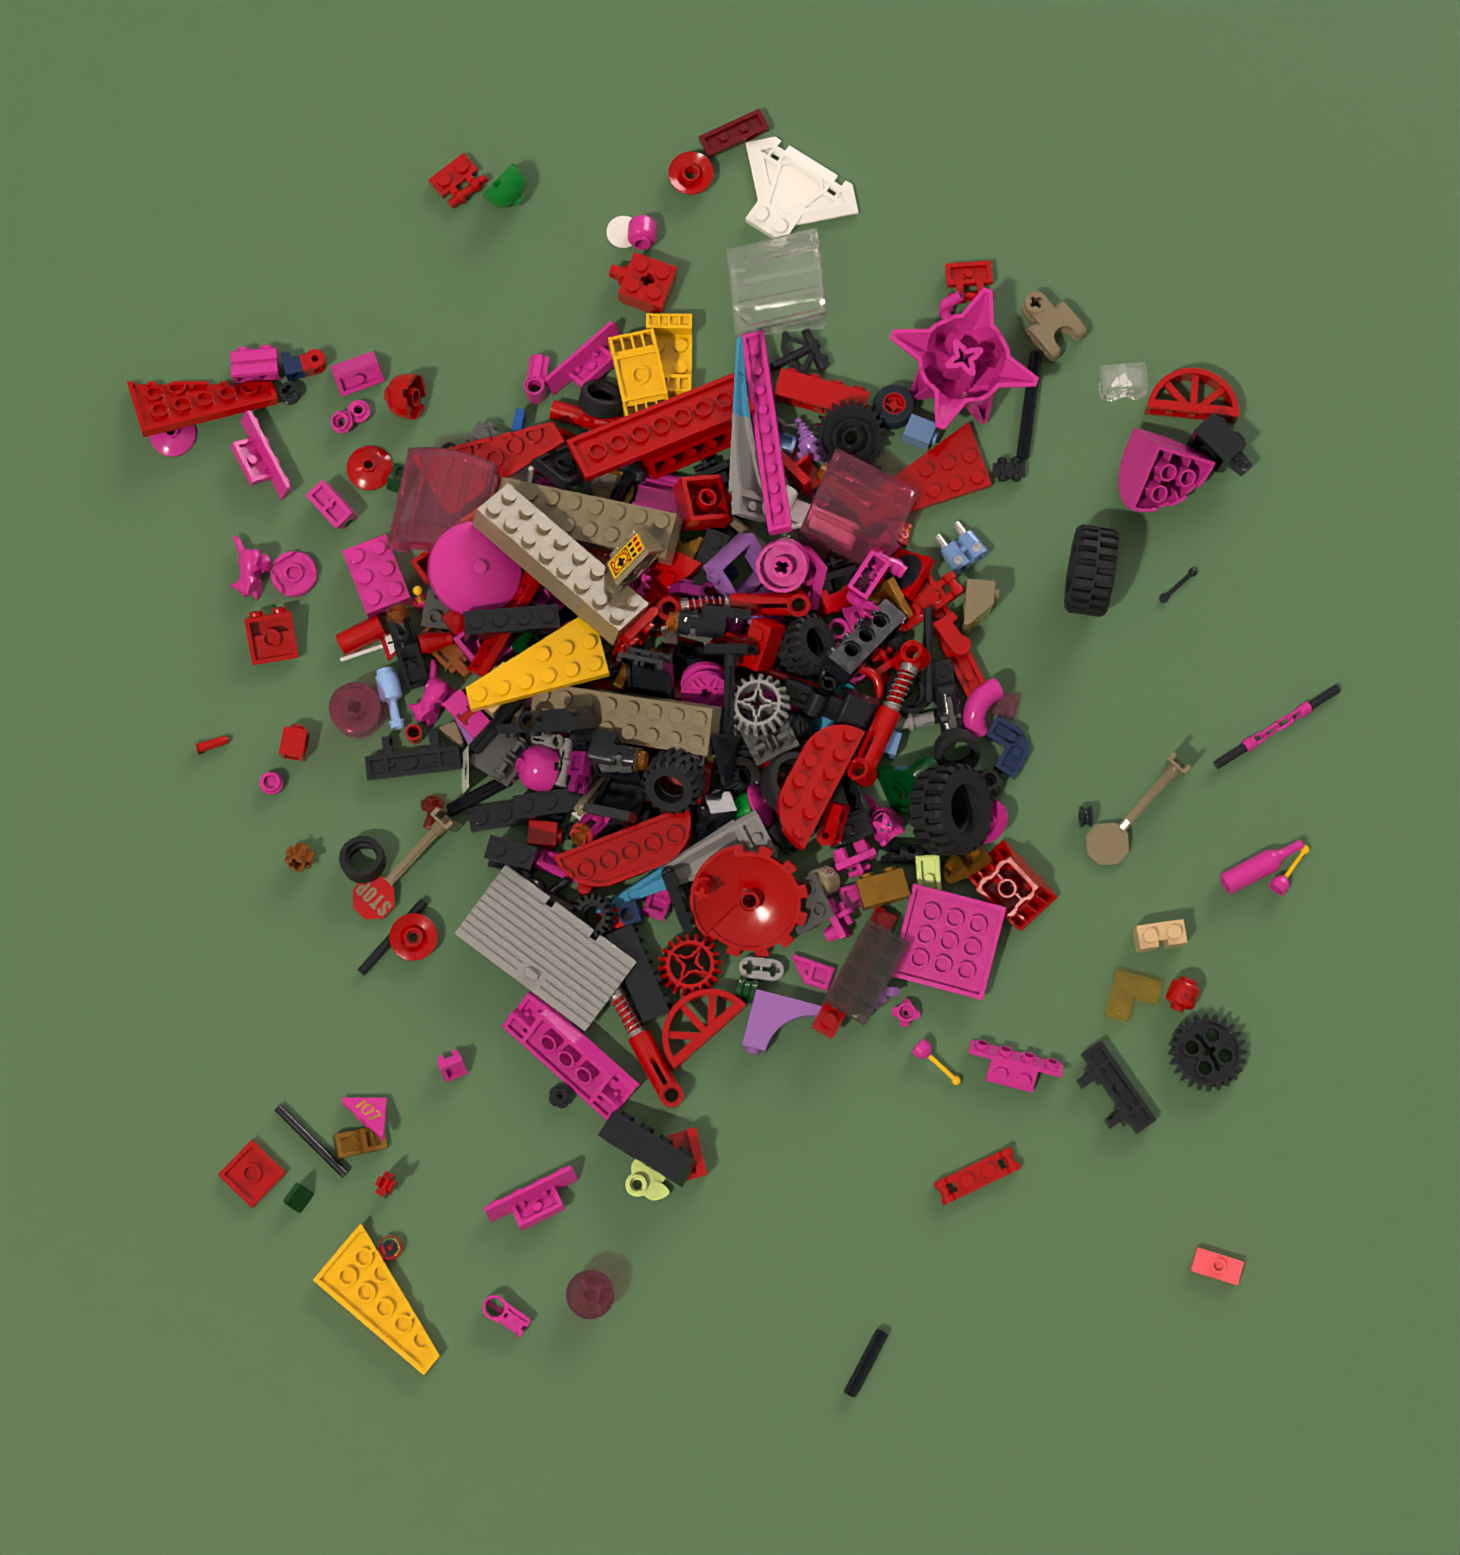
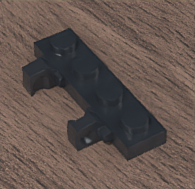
M436 730L428 731L430 746H424V750L399 752V750H394L392 736L382 737L383 749L377 750L378 755L365 756L367 780L372 781L462 770L459 745L446 747V742H440L439 732Z
M1099 1041L1081 1054V1057L1088 1066L1084 1068L1086 1075L1076 1081L1080 1088L1083 1089L1093 1081L1097 1086L1101 1084L1116 1105L1113 1107L1116 1113L1104 1121L1109 1129L1121 1122L1123 1126L1129 1124L1135 1134H1138L1157 1120L1102 1041Z

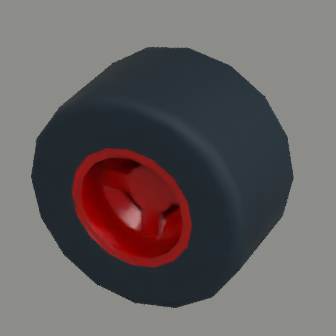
M888 385L877 392L873 402V411L878 412L876 418L883 419L880 425L887 429L897 430L908 424L911 414L914 413V399L905 387Z

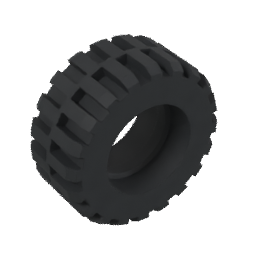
M1085 524L1076 528L1069 556L1064 593V608L1069 613L1096 617L1106 614L1110 604L1117 568L1119 535L1116 530Z
M948 764L928 767L917 777L918 779L912 786L914 789L910 792L909 799L911 802L908 805V812L911 814L909 819L910 825L913 826V834L916 838H919L918 842L932 854L938 856L970 854L987 839L986 834L990 832V821L993 819V814H991L993 804L989 797L991 793L989 788L985 786L986 781L984 778L979 776L980 773L969 765Z

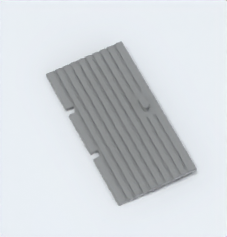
M506 864L454 934L582 1030L586 1031L637 961L601 934L596 941L590 937L594 932L593 928L558 902H555L550 908L546 905L550 896Z

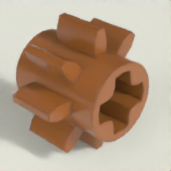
M296 842L294 847L289 845L285 852L287 856L284 862H287L288 867L293 871L303 872L305 867L310 869L314 863L313 857L315 853L305 843Z

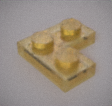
M1116 969L1104 1016L1128 1022L1134 1000L1156 1006L1163 981Z

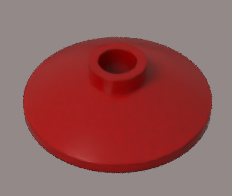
M694 151L684 152L676 156L670 163L668 170L672 186L677 191L687 195H695L705 191L710 186L714 175L710 160L703 154ZM694 174L695 178L689 179L687 175Z
M364 446L357 449L351 454L347 462V474L350 481L356 487L368 491L383 487L387 483V477L393 468L392 460L388 453L377 446ZM368 462L373 464L370 469L365 468V464Z
M417 913L406 914L398 918L392 925L389 935L390 944L399 957L408 961L422 960L434 950L437 943V931L432 921L426 916ZM413 933L418 935L416 942L409 940V936Z

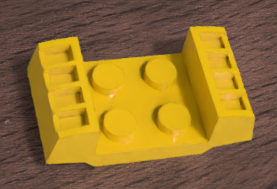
M646 313V330L654 329L669 399L692 390V314Z
M654 329L608 337L611 360L614 363L624 417L669 399Z

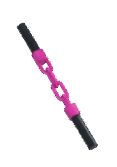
M1335 684L1312 700L1300 704L1296 707V710L1289 715L1281 717L1262 732H1258L1243 740L1239 746L1213 761L1214 766L1220 769L1245 752L1252 751L1276 732L1285 729L1300 717L1304 718L1312 713L1313 709L1340 693L1339 687ZM1287 719L1288 723L1280 727L1279 723ZM1272 728L1275 729V730H1273L1272 732L1266 734V732H1268V731L1271 730ZM1260 736L1261 740L1256 741L1255 738Z

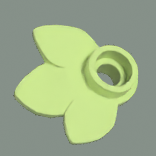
M636 1159L633 1161L631 1175L628 1176L625 1183L626 1190L630 1195L634 1197L644 1195L649 1200H660L670 1194L668 1188L662 1184L666 1179L664 1176ZM634 1181H641L642 1187L635 1189L633 1187Z

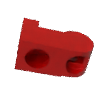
M847 585L830 595L827 589L822 590L819 606L816 609L818 616L826 618L842 612L843 608L852 606L846 598L849 591Z
M951 611L933 624V631L954 658L962 659L968 655L971 642L955 626L958 618Z
M829 800L824 810L821 827L816 832V839L819 844L835 846L841 842L850 809L849 805Z

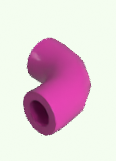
M995 678L985 681L974 689L965 703L962 714L964 729L971 732L975 738H980L988 732L985 719L987 711L991 705L1004 698L1002 688Z

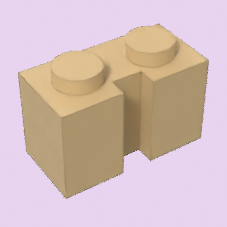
M1184 919L1138 925L1132 930L1136 953L1155 951L1159 944L1162 943L1164 944V949L1182 947L1188 943Z

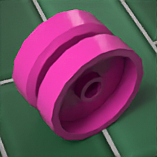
M778 538L769 542L760 552L756 562V572L760 582L767 589L777 593H788L797 589L804 582L810 570V557L806 548L799 541L791 538ZM780 562H787L788 566L786 568H782L780 566Z

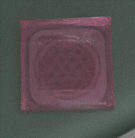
M1003 692L1004 698L993 704L991 715L1014 719L1019 695Z

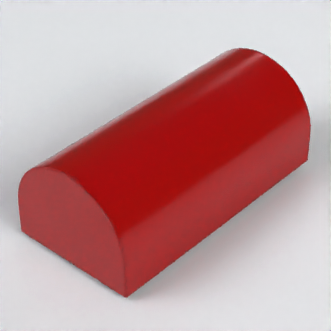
M376 614L335 636L341 650L347 656L389 635L380 616Z

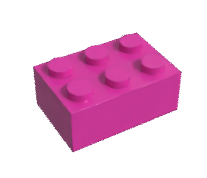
M386 534L342 551L368 618L376 614L381 617L413 604Z

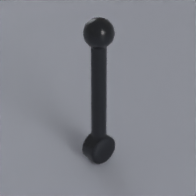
M1190 568L1185 577L1167 593L1160 595V602L1166 603L1171 594L1190 577L1197 575V570Z

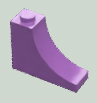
M756 989L742 1047L746 1048V1053L759 1056L760 1052L765 1053L770 1040L783 1026L798 1019L816 1018L822 1006Z

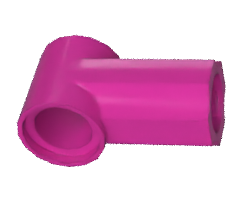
M543 354L530 355L527 379L524 382L526 396L534 404L543 402L547 396L544 378L548 376L550 358ZM534 387L540 388L537 392L530 391Z

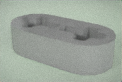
M746 957L739 964V973L748 980L776 982L782 978L784 967L781 962L775 959ZM748 962H752V966L760 968V971L753 970L751 974H746V970L742 969V967L747 966ZM774 964L776 969L780 970V973H776L775 977H771L770 972L762 971V969H769Z

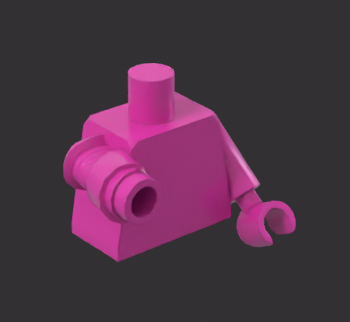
M871 550L847 585L849 588L846 595L847 600L861 610V613L870 619H874L872 612L875 609L879 611L880 608L867 601V598L885 571L901 578L908 567L904 565L902 560L884 554L883 550L877 552Z

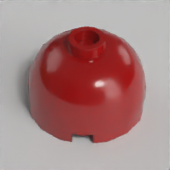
M411 373L395 376L384 391V399L389 410L402 419L417 420L424 410L421 398L426 397L423 377Z

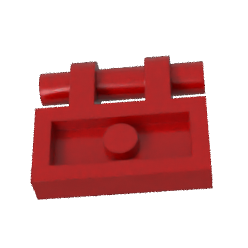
M464 152L428 179L431 186L443 199L450 194L453 196L447 201L452 209L458 204L462 205L466 202L468 196L473 192H479L482 186L488 182L483 174L477 179L473 177L478 173V168ZM465 182L469 184L461 191L457 189Z
M991 260L945 263L946 287L956 288V291L959 290L964 297V301L958 304L972 301L984 286L992 285ZM976 286V292H964V287Z

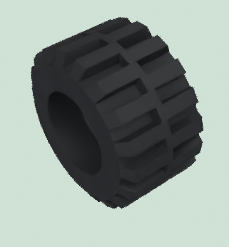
M807 614L783 623L782 625L786 626L777 656L778 658L780 657V663L783 667H786V671L792 673L795 677L800 676V678L825 671L824 665L827 661L825 655L837 644L836 639L833 637L834 633L829 629L828 623L823 622V618L820 616L816 617L815 614Z
M674 748L668 749L667 752L663 750L658 755L656 754L641 779V784L643 785L641 788L642 792L647 794L645 798L647 801L652 802L651 806L660 808V811L663 813L669 811L671 815H675L676 812L683 814L685 810L689 811L692 809L705 789V782L707 780V775L703 774L705 771L704 766L699 765L700 761L698 758L694 759L691 757L693 754L689 752L685 754L682 749L675 751ZM666 776L677 779L682 787L671 784Z

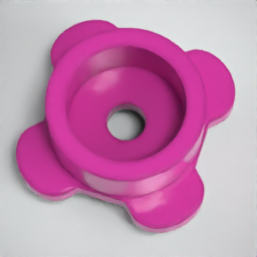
M904 999L901 1005L894 1007L891 1011L892 1015L900 1021V1026L904 1028L908 1027L912 1020H917L920 1017L919 1010H915L910 999Z

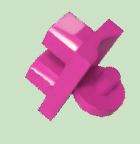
M865 839L853 843L857 855L849 858L845 847L833 852L834 869L838 874L854 867V870L847 872L851 879L872 870L869 863L863 866L860 865L875 859V855H877L875 849H871Z
M833 898L828 899L835 916L830 918L832 926L823 930L827 941L851 937L852 934L847 925L849 926L854 923L850 916L855 912L854 907L847 909L844 902L836 905Z

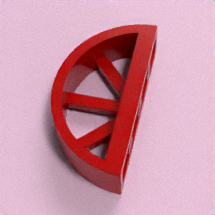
M1184 368L1169 373L1156 384L1146 403L1144 414L1206 420L1214 412L1217 416L1224 417L1228 423L1235 424L1239 418V405L1232 388L1220 376L1205 369ZM1181 381H1191L1190 402H1187L1172 384ZM1199 382L1215 390L1202 402L1197 403ZM1163 389H1166L1176 401L1155 398ZM1220 396L1226 403V406L1210 405Z
M702 989L681 998L669 1011L662 1032L664 1053L673 1070L675 1071L745 1009L746 1004L737 996L719 989ZM709 998L707 1027L690 1010L687 1004L698 999ZM716 998L732 1003L730 1007L715 1019ZM681 1010L700 1033L669 1030L672 1021ZM669 1039L692 1040L673 1057L669 1047Z

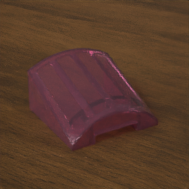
M437 447L408 448L387 549L410 553L411 549L430 553L436 540L445 531L461 523L473 522L476 510L498 492L501 482L498 466L480 457L456 450Z
M836 448L797 538L858 565L862 564L871 550L875 552L883 550V553L890 557L919 490Z

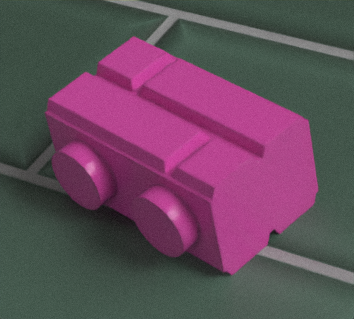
M262 345L259 349L250 350L249 347H238L236 351H230L231 375L235 384L243 383L244 381L281 380L280 357L277 348H273L271 345Z

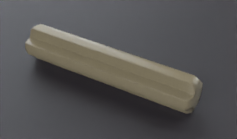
M598 776L589 787L587 793L574 806V811L577 812L578 816L587 814L583 812L585 802L591 804L594 802L606 777Z

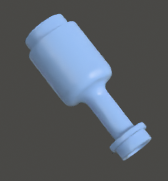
M394 667L378 669L375 680L380 701L388 703L391 721L388 724L391 730L404 728L405 719L400 718L397 701L403 696L398 672H395Z

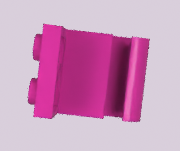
M647 473L645 475V482L638 486L635 502H632V504L678 514L673 487L682 476L667 474L653 480Z

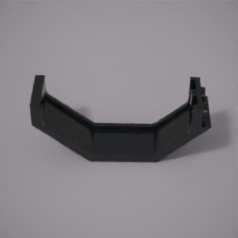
M629 646L626 653L618 652L616 661L626 667L627 693L675 700L673 657L671 654ZM645 747L648 755L645 770L656 754L658 755L664 749ZM606 777L592 804L585 802L583 812L635 823L647 802L645 798L647 794L642 792L641 788L643 785L641 782Z

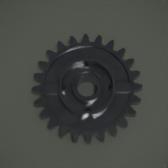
M842 399L840 406L832 403L831 411L825 408L826 416L818 415L821 423L814 424L818 431L812 433L817 438L812 444L819 447L815 453L822 455L820 461L823 463L827 462L831 467L835 465V470L841 471L843 468L848 473L850 468L857 473L859 466L866 470L867 462L873 465L872 457L879 458L880 455L877 453V450L884 449L880 445V441L886 440L881 435L886 428L879 426L883 419L876 418L878 412L875 410L871 411L872 406L868 404L864 406V402L860 400L855 404L853 399H850L848 404ZM853 431V438L845 442L846 433Z

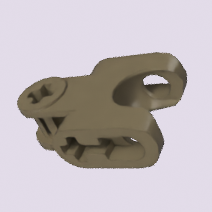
M1033 291L1026 296L1022 306V313L1031 325L1025 328V332L1048 361L1053 362L1060 355V348L1055 342L1054 335L1066 333L1075 341H1080L1087 336V329L1063 301L1053 306L1046 296L1038 291Z

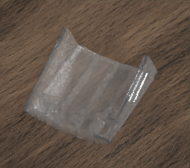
M817 227L726 249L735 337H741L743 334L763 330L765 334L783 333L784 331H803L806 328L810 330L826 328L827 305Z

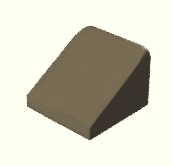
M455 721L439 727L440 732L454 744L459 745V748H465L460 730Z

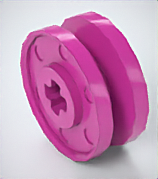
M709 661L690 665L683 672L680 679L682 701L723 708L725 668Z

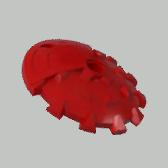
M742 844L725 847L715 852L702 864L693 880L690 891V908L695 920L694 922L701 934L708 938L710 943L718 939L727 945L726 953L739 957L740 950L755 951V957L757 958L768 956L767 948L778 943L783 948L787 947L794 940L790 933L796 923L804 926L807 913L800 910L801 898H808L806 884L798 885L796 878L792 874L797 870L795 864L790 859L782 863L771 856L773 849L761 845L759 852L744 851ZM748 894L753 895L756 901L749 902L745 899V896Z

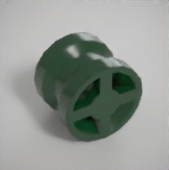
M740 976L735 996L739 999H746L748 1003L752 1004L759 981H749L746 977Z

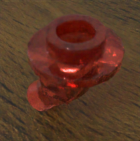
M435 795L426 796L420 802L422 811L427 812L423 827L431 830L430 827L435 821L430 813L436 807L442 809L444 807V801Z

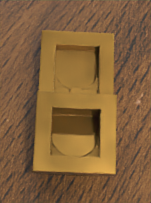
M981 845L970 854H964L961 857L959 855H952L940 865V872L946 881L951 884L973 875L993 860Z
M367 1127L333 1135L337 1159L388 1148L386 1136L384 1135V1140H380Z

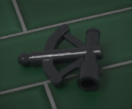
M806 328L801 331L805 341L789 336L787 331L782 333L781 351L783 357L777 359L776 362H772L770 368L776 371L779 367L782 368L788 365L790 368L797 369L802 374L809 375L807 367L811 360H813L818 372L827 369L831 365L828 361V356L824 353L822 354L818 339L815 340L810 329ZM788 341L803 345V347L789 353ZM808 354L803 367L798 366L794 362Z

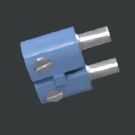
M957 521L953 524V527L960 535L957 541H952L948 544L941 534L936 535L934 540L942 548L940 555L955 574L960 575L968 570L970 565L976 564L985 558L989 551L972 530L967 531Z

